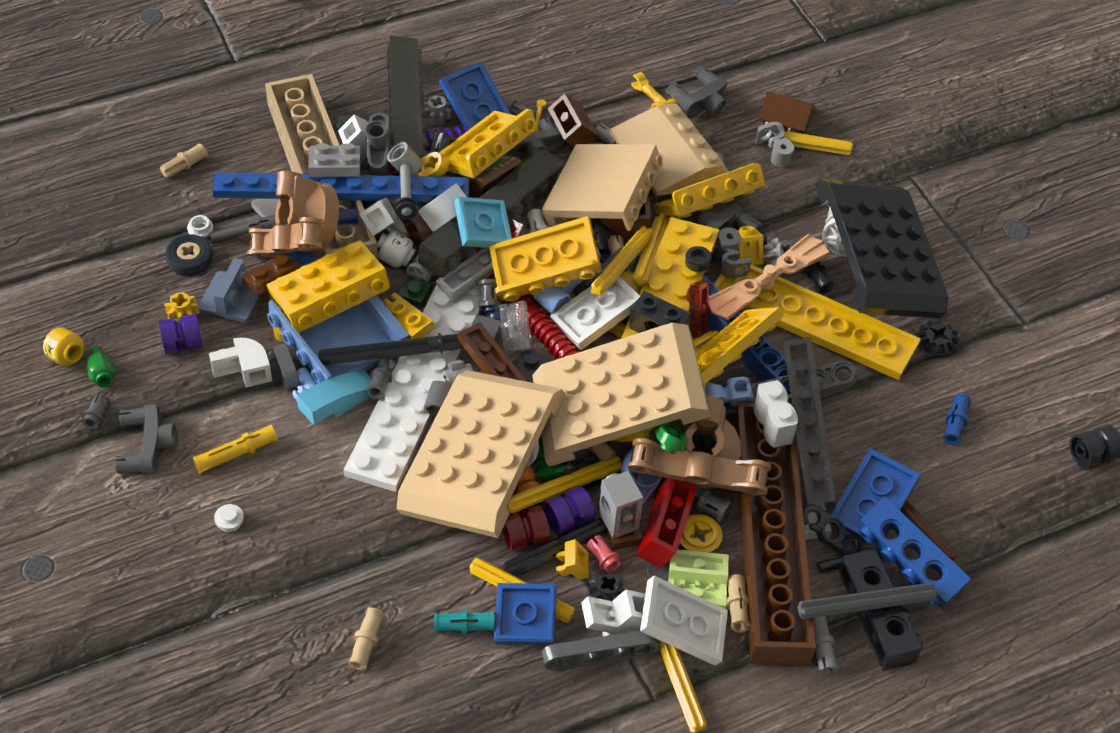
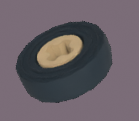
M185 234L169 243L166 248L165 257L169 268L176 274L193 276L208 269L212 263L213 252L209 242L202 236Z

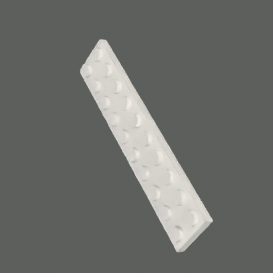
M443 271L441 277L447 274L448 272ZM436 285L422 312L433 320L436 328L425 337L438 336V333H441V335L458 334L460 331L471 327L475 316L481 315L483 308H479L481 287L476 285L458 299L452 301ZM464 349L443 351V354L434 352L400 356L392 372V382H388L383 397L378 400L343 470L345 477L397 492L416 452L419 441L422 439L432 418V415L423 409L431 383L433 381L445 382L446 379L443 378V371L449 369L447 363L459 360Z

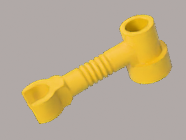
M642 72L633 75L637 81L631 83L632 87L643 91L655 102L651 105V108L677 103L673 98L666 100L649 85V81Z

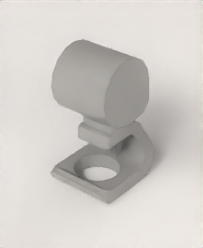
M770 122L759 126L755 145L769 141L768 146L773 148L771 163L780 168L789 166L794 152V145L789 139L784 138L783 125L779 122ZM769 130L765 136L760 137L764 131Z

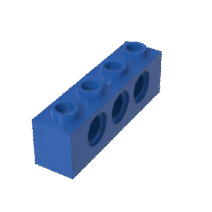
M885 496L860 519L857 526L860 529V535L868 543L872 544L874 542L881 549L880 553L886 561L899 566L903 570L901 572L903 577L913 585L915 583L917 585L934 584L937 596H935L933 601H929L932 605L936 606L938 604L943 608L970 581L971 578ZM886 528L893 529L897 533V538H886L883 530ZM908 548L914 549L918 553V559H908L904 554V550ZM926 570H936L939 573L940 580H930L926 576Z

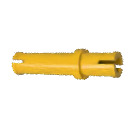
M268 425L250 434L246 432L241 434V438L192 457L199 474L241 455L256 453V449L278 441L273 426Z

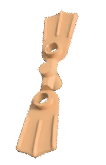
M807 234L777 259L776 266L766 265L764 272L754 280H742L707 297L706 302L710 307L711 313L729 320L760 295L761 287L767 290L772 289L777 276L782 273L793 274L829 256L830 251L826 248L824 240L816 239Z

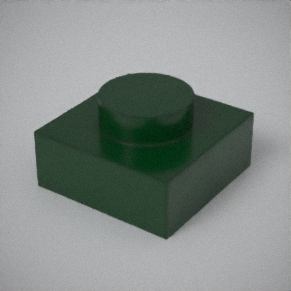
M408 276L398 295L414 307L422 309L432 292V284Z

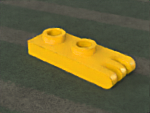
M394 292L390 295L393 302L387 298L382 301L407 331L409 339L423 338L436 328L433 320Z

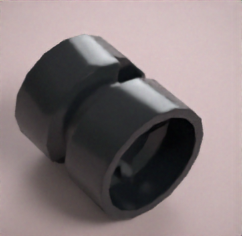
M1107 424L1094 428L1091 431L1073 435L1070 439V451L1074 461L1081 468L1087 469L1102 462L1120 458V433L1114 426Z

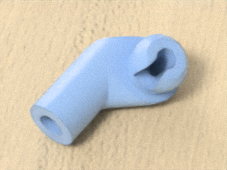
M307 368L297 370L301 386H297L298 391H293V397L296 401L297 394L316 385Z

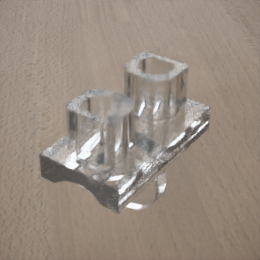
M526 301L499 305L504 351L509 353L532 349Z

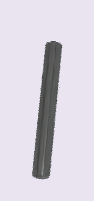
M926 583L800 601L797 610L800 618L808 619L933 601L935 596H937V590H935L934 584Z

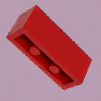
M670 478L661 485L657 491L636 556L662 568L677 553L696 493V485Z

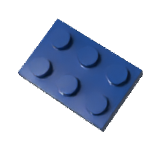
M482 61L443 77L439 81L463 126L468 125L471 129L493 111L511 114Z
M869 448L831 515L843 522L846 531L865 540L860 535V529L857 527L860 519L884 496L901 511L917 484L920 473ZM886 528L883 530V534L885 537L887 536L891 528Z

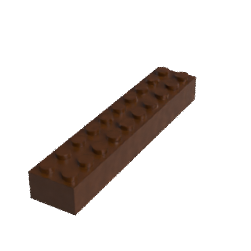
M737 402L734 428L741 442L740 460H762L771 464V471L767 473L766 487L768 492L766 495H752L739 492L744 577L746 579V595L749 600L748 616L750 627L748 636L750 664L811 665L816 649L813 618L802 619L797 610L800 601L811 600L796 435H794L792 444L772 447L764 436V425L755 416V402Z

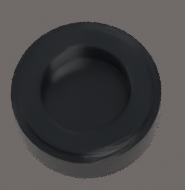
M694 246L688 249L685 255L687 268L694 272L707 270L711 265L710 251L702 246Z

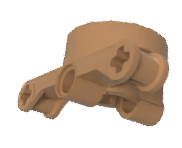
M278 172L276 196L280 200L275 213L277 226H273L272 229L250 228L251 242L247 255L270 257L296 251L314 254L323 252L332 242L337 229L339 200L336 190L331 184L302 178L301 174L297 172Z
M706 396L711 417L683 425L681 419L673 422V424L685 432L689 440L683 452L677 451L676 454H672L662 449L660 444L649 439L636 438L633 440L632 445L635 447L633 459L628 464V469L633 472L690 482L697 486L696 490H711L718 487L752 495H766L768 492L766 480L767 473L771 471V464L762 460H740L741 442L735 428L726 420L724 402L718 397ZM695 435H706L714 439L716 446L711 450V454L693 452L695 446L693 445L692 438ZM642 453H645L644 460L641 459Z

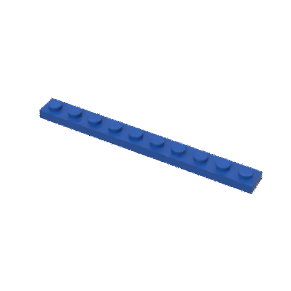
M215 172L212 190L213 197L278 199L276 196L278 174ZM301 174L302 178L331 184L336 190L338 200L380 201L386 197L388 201H394L401 196L400 176L309 177V174ZM411 176V198L416 202H431L456 183L466 197H469V177Z

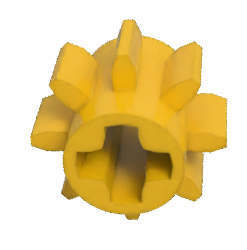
M184 292L171 295L170 303L164 304L169 319L174 318L176 321H179L181 316L199 314L195 296L189 297Z

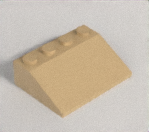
M677 103L651 108L611 128L609 132L617 144H656L658 152L663 158V166L659 169L655 183L650 188L656 196L672 194L676 190L721 175L725 164Z

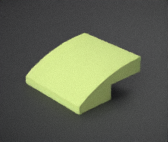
M678 549L677 553L670 559L668 582L726 609L729 555Z

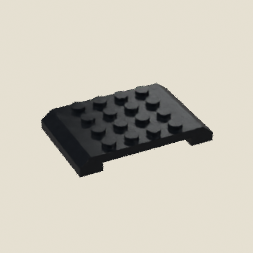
M820 178L816 182L815 187L821 204L830 206L857 283V286L852 290V294L859 313L942 318L947 313L949 296L910 192L901 187Z

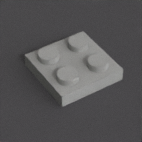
M324 143L310 146L309 177H360V146H354L350 143H344L340 146H329Z

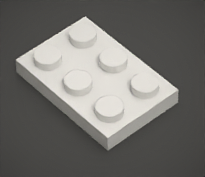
M618 277L602 296L592 294L590 291L592 286H590L550 315L553 322L580 350L630 315V309L640 295L622 278Z
M653 576L647 581L640 632L716 666L722 662L728 610L657 576Z

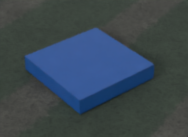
M497 583L495 644H555L557 585Z

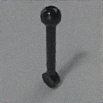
M590 453L587 458L574 464L569 462L565 466L564 472L570 475L576 468L588 463H596L598 457L595 453Z

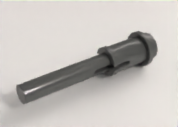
M275 214L259 217L256 222L210 232L211 240L216 242L249 234L250 228L272 229L273 226H277Z

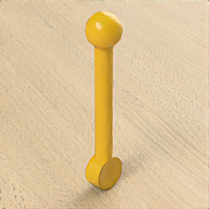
M542 99L537 101L538 110L535 118L537 129L534 132L539 131L538 124L542 109L546 107V101Z

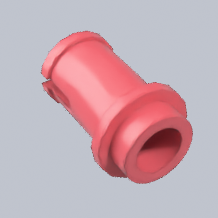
M595 536L598 542L597 545L591 539L587 543V548L599 561L601 570L607 573L613 572L620 565V556L617 552H612L602 536Z

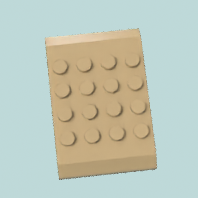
M669 323L542 364L532 375L534 383L562 388L565 393L555 418H548L541 433L545 461L549 467L576 459L575 451L681 419L683 425L711 417L689 326L684 324Z
M469 370L458 374L398 491L397 510L399 513L498 538L510 514L506 508L548 418H555L565 397L563 389Z

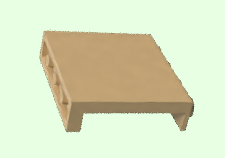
M576 144L542 208V213L548 227L561 224L563 218H582L588 216L589 218L623 219L627 231H630L635 220L638 219L643 203L646 202L651 186L655 183L659 169L663 166V158L659 154L656 144Z

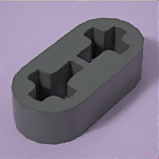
M286 344L272 347L274 361L285 389L289 390L300 386L298 375Z

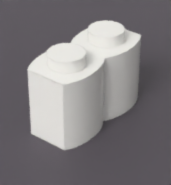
M778 380L759 384L754 404L755 416L764 425V436L767 442L774 448L792 444L798 423L795 409L787 402L786 389Z

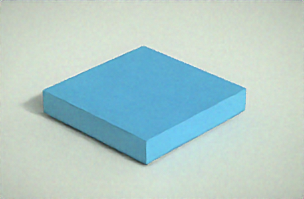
M457 197L455 199L454 205L462 246L489 248L490 245L512 239L504 200Z

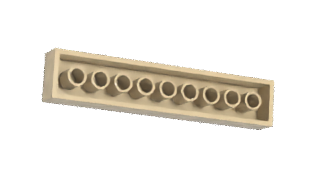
M309 74L265 83L268 106L291 171L309 174L310 146L320 143L328 144L329 146H340L313 75ZM339 200L337 229L332 242L326 250L321 252L322 258L327 254L346 247L350 243L361 240L378 260L376 239L359 215L364 211L361 200Z

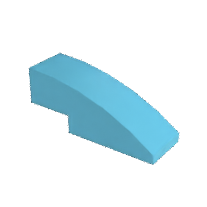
M357 371L322 381L296 395L298 409L313 425H316L332 414L338 418L370 398L367 394V388L372 379L366 371Z

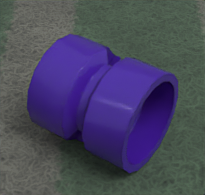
M196 313L181 316L179 321H176L174 318L158 321L165 355L180 352L182 347L188 350L203 347Z
M577 486L564 492V497L557 495L544 501L542 504L547 522L556 535H561L574 529L575 523L578 526L595 519L596 516L593 502L582 486Z

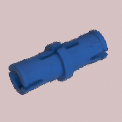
M958 393L954 396L951 411L948 412L946 417L947 427L943 439L950 445H958L960 443L963 428L968 423L967 412L971 399L967 394Z

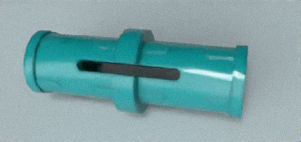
M461 610V613H434L435 632L461 631L462 634H468V631L495 630L494 612L468 613V610ZM452 621H478L476 623H451Z

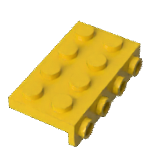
M525 109L517 116L493 111L439 152L449 160L447 171L475 178L537 129L533 111Z
M752 163L676 190L672 193V198L654 204L656 214L664 213L667 218L676 216L677 219L691 216V212L711 209L713 204L733 201L735 196L752 194L755 192V189L766 186L761 165L759 163Z
M588 216L489 246L497 283L495 291L502 301H515L522 295L529 293L539 294L545 288L566 286L570 281L590 279L595 274L602 272L593 229Z
M361 240L350 243L336 252L327 254L313 263L304 265L298 270L266 284L269 293L290 319L291 324L298 333L388 290L390 287L385 268Z

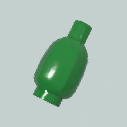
M93 346L90 348L91 355L87 360L88 376L99 387H108L113 383L116 369L114 362L110 356L101 352L100 347Z

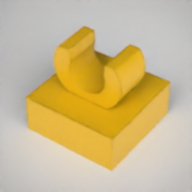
M576 539L565 542V551L556 554V557L561 562H565V564L556 567V570L562 576L572 574L578 580L589 578V552Z

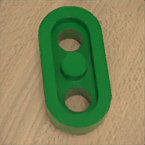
M668 422L654 428L656 438L661 442L660 447L672 454H676L677 451H684L689 440L680 427Z

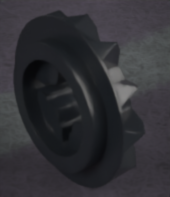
M929 320L926 325L921 324L917 332V337L921 338L920 347L933 355L944 356L951 354L956 350L959 343L957 330H952L950 324H941L940 320L937 323ZM939 334H942V335H943V338L940 337V338L936 339L935 341H933L934 335H935V336H937V335H939Z

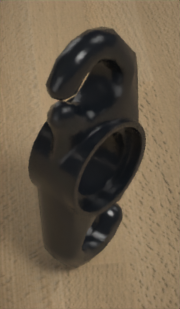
M808 505L804 507V525L808 524L807 517L810 512H815L817 515V522L810 524L809 528L816 532L817 538L821 543L828 545L841 556L860 551L861 544L858 538L853 539L854 548L850 551L846 550L844 542L846 539H851L853 535L845 530L841 520L834 518L820 506ZM828 523L834 525L837 530L834 539L828 538L825 534V526Z

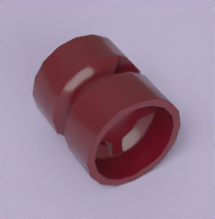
M540 505L524 509L522 515L518 512L510 513L502 529L505 544L510 552L526 548L528 542L537 545L550 540L547 518Z

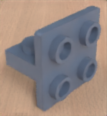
M234 258L227 272H216L198 305L199 312L243 323L248 322L262 293L257 295L243 284L242 276L248 273L245 271L244 260Z

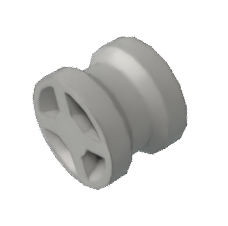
M420 253L414 259L415 263H411L407 267L406 273L409 277L428 283L430 276L436 274L439 266L430 255Z

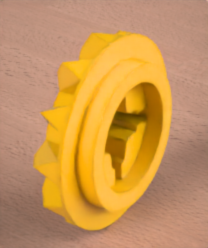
M699 514L688 516L679 545H682L685 550L711 553L715 549L718 550L723 537L721 527L714 519ZM695 530L700 535L705 534L704 542L700 541L699 538H694Z

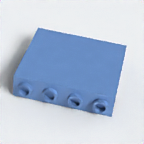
M377 295L300 333L293 327L290 319L281 307L277 306L273 300L269 301L267 317L270 324L274 328L277 327L285 344L293 347L299 362L309 368L316 384L342 374L368 371L378 366L381 360L374 359L323 365L319 360V350L409 339L407 331Z

